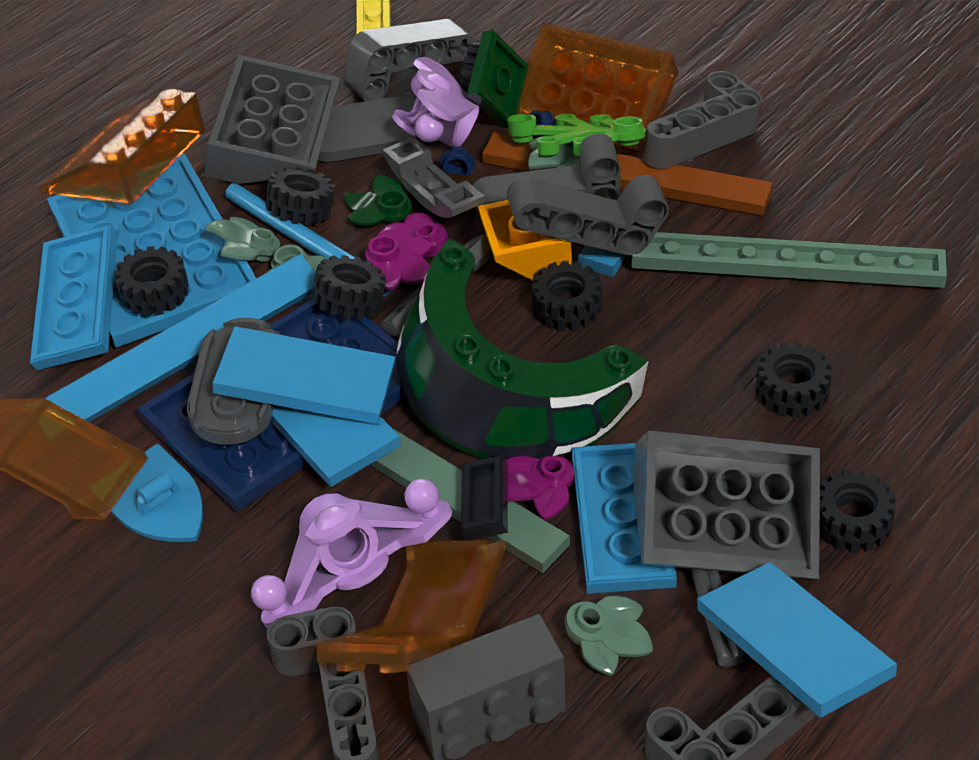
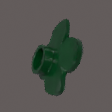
M377 175L375 177L372 192L345 193L344 195L346 205L352 211L348 220L357 225H374L382 221L399 222L412 212L411 200L403 191L402 184L384 175Z

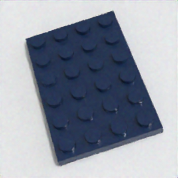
M312 298L271 324L272 330L276 332L278 330L284 336L395 356V367L382 413L407 397L403 386L399 383L397 373L398 342L365 315H363V319H356L354 316H350V319H345L341 314L334 316L330 314V310L323 311L320 309V304H315ZM195 373L138 408L140 420L236 512L308 464L272 422L258 436L238 444H215L200 438L192 430L187 412V403Z

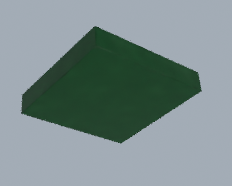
M494 30L482 32L467 95L503 128H508V117L518 113L529 65Z

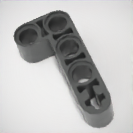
M451 19L361 31L354 36L349 46L344 83L364 102L383 99L388 91L391 72L416 69L417 67L413 63L420 57L430 58L439 64L463 61L464 57H467L468 48L472 47L475 39Z
M712 72L707 77L702 103L659 118L648 124L643 152L644 162L654 168H669L752 135L757 129L762 96L729 72Z
M596 133L588 136L581 143L580 165L480 178L472 185L485 196L486 202L481 205L508 200V187L516 180L522 178H532L618 200L620 197L621 168L612 139L606 134ZM478 206L474 207L476 219L483 225L478 213Z
M641 175L632 179L618 200L532 178L518 179L507 190V199L515 223L519 228L624 255H634L643 251L649 245L669 213V206L656 178L651 175Z
M328 607L277 618L270 624L267 630V640L275 669L287 676L320 671L335 760H380L352 613L342 607ZM341 674H348V675H345V676H342V677H337L338 675H341ZM348 713H356L355 715L350 717H343L345 714ZM360 744L361 754L352 756L350 746Z
M771 675L704 731L685 713L676 708L664 707L653 711L648 717L646 724V757L648 760H764L814 718L816 714ZM772 712L776 713L779 716H769L765 713ZM668 736L676 740L668 742L663 741L660 738ZM739 740L744 742L745 744L736 745L732 744L729 741Z

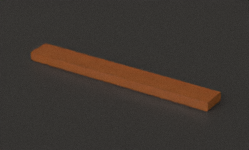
M494 131L482 153L483 163L522 171L557 168L548 167L529 170V157L534 151L529 147L531 141L523 143L512 141V136L506 133ZM617 154L621 168L620 189L623 190L635 177L651 175L658 181L665 198L764 216L772 193L773 182L681 165H674L664 169L654 168L647 165L642 158Z

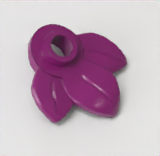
M425 213L409 214L405 218L404 223L395 222L388 224L377 234V236L390 235L397 240L406 237H419L433 243V247L424 257L436 256L448 239L445 227L439 223H434L432 217Z
M379 235L370 240L365 251L366 261L373 263L372 267H379L382 270L381 273L385 274V289L393 290L400 281L406 284L423 283L430 267L423 256L432 249L433 243L419 237H406L397 240L390 235Z
M516 456L506 460L508 463V502L534 500L535 509L543 520L554 517L567 506L569 502L568 488L574 480V468L568 460L559 456H546L541 459L529 456Z

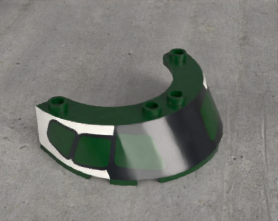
M450 238L434 257L398 341L397 373L399 383L403 386L404 392L409 399V406L419 420L442 440L462 451L481 458H490L492 455H504L505 458L529 456L541 459L546 456H556L570 452L572 447L593 446L605 438L640 401L648 360L626 347L616 345L606 347L589 357L566 363L527 361L496 348L475 328L465 304L466 287L475 268L474 255L467 248Z

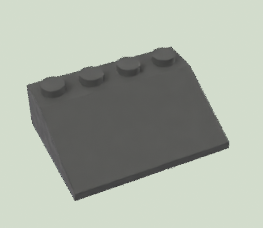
M238 55L208 141L205 176L243 184L269 180L272 173L275 174L276 170L284 171V168H291L292 170L302 168L303 171L310 169L314 170L315 173L340 78Z
M650 430L635 443L634 493L641 564L747 574L771 562L790 578L819 579L820 448Z

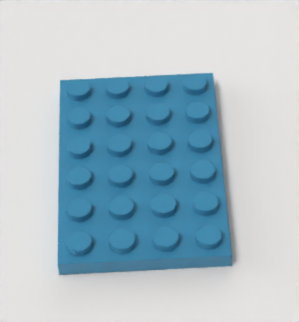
M185 153L47 198L51 213L63 237L112 224L117 231L115 271L117 270V264L124 262V256L127 254L135 255L134 250L141 249L142 252L147 251V247L154 246L155 250H158L160 246L166 247L168 252L174 250L183 259L189 283L188 296H184L185 301L182 304L175 303L176 309L172 311L165 309L163 310L164 314L158 316L156 312H152L151 316H144L143 311L137 315L132 313L131 308L127 310L123 302H121L114 276L110 337L115 348L164 331L257 279L246 260L221 256L222 248L227 241L219 235L205 230L207 224L217 219H222ZM159 279L149 280L145 283L155 282Z

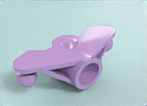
M427 57L417 58L413 65L419 70L411 81V90L417 96L413 109L410 112L395 110L392 118L406 133L420 138L422 141L430 143L439 140L452 148L460 147L477 119L479 106L473 102L445 67Z
M419 478L412 481L406 487L404 493L405 501L409 508L348 499L337 493L324 494L314 498L304 508L300 516V533L285 582L276 576L264 575L259 577L252 585L251 598L253 603L263 610L261 621L265 627L269 628L270 624L277 618L315 610L323 597L337 588L339 590H352L370 583L386 568L390 554L401 547L426 543L452 516V509L448 502L439 500L440 496L437 486L427 479Z

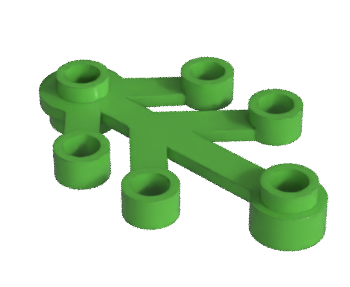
M530 114L513 115L507 119L508 134L512 136V141L514 142L532 141L534 139L533 135H554L537 139L538 154L540 155L558 154L560 152L559 145L573 142V154L580 156V146L583 140L596 133L606 134L612 141H617L619 145L624 146L636 145L639 143V139L646 136V128L642 126V119L638 117H621L613 120L609 115H594L590 117L589 124L576 118L574 114H560L555 116V126L536 125V117Z

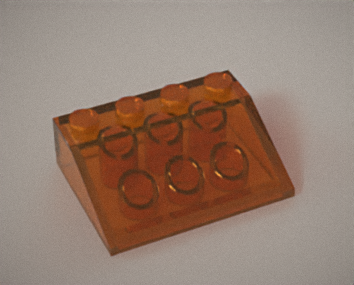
M543 23L527 63L529 66L517 115L530 114L535 110L543 112L547 110L553 114L554 121L557 115L574 114L576 118L589 124L590 117L594 115H609L613 120L621 117H638L642 119V126L646 128L647 132L648 124L657 120L666 106L679 72L673 54ZM646 136L639 139V143L636 145H619L617 141H613L614 146L638 152Z
M167 89L116 115L39 186L40 192L132 204L205 131L196 93L181 92L179 89Z

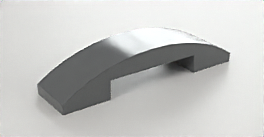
M414 136L382 149L384 158L400 182L421 205L432 213L449 218L486 202L485 196L468 181L457 184L433 164L431 151Z

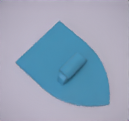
M158 443L89 487L90 493L121 524L137 534L168 542H191L198 540L203 522V504L199 489L191 475Z

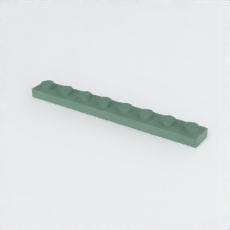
M657 232L643 251L632 255V268L940 288H945L947 279L946 250Z

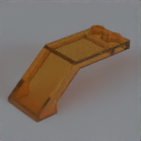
M0 399V470L63 503L74 519L105 520L147 461V455L136 447L47 399Z
M428 540L426 543L406 546L407 569L384 623L317 642V662L336 663L337 671H359L366 669V664H379L380 672L398 673L408 671L409 663L471 641L504 556L506 540Z

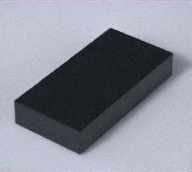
M504 455L462 464L461 533L466 541L508 533V463Z

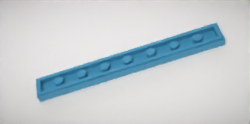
M302 254L295 256L28 407L29 414L50 445L197 361L205 336L213 329L216 332L224 328L223 323L237 318H255L267 321L312 295L315 278L314 270Z

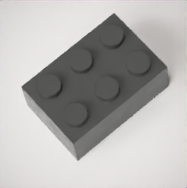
M540 614L406 666L413 719L433 760L458 759L475 747L492 740L501 741L507 739L519 729L536 722L546 723L554 719L559 713L566 711L564 656Z

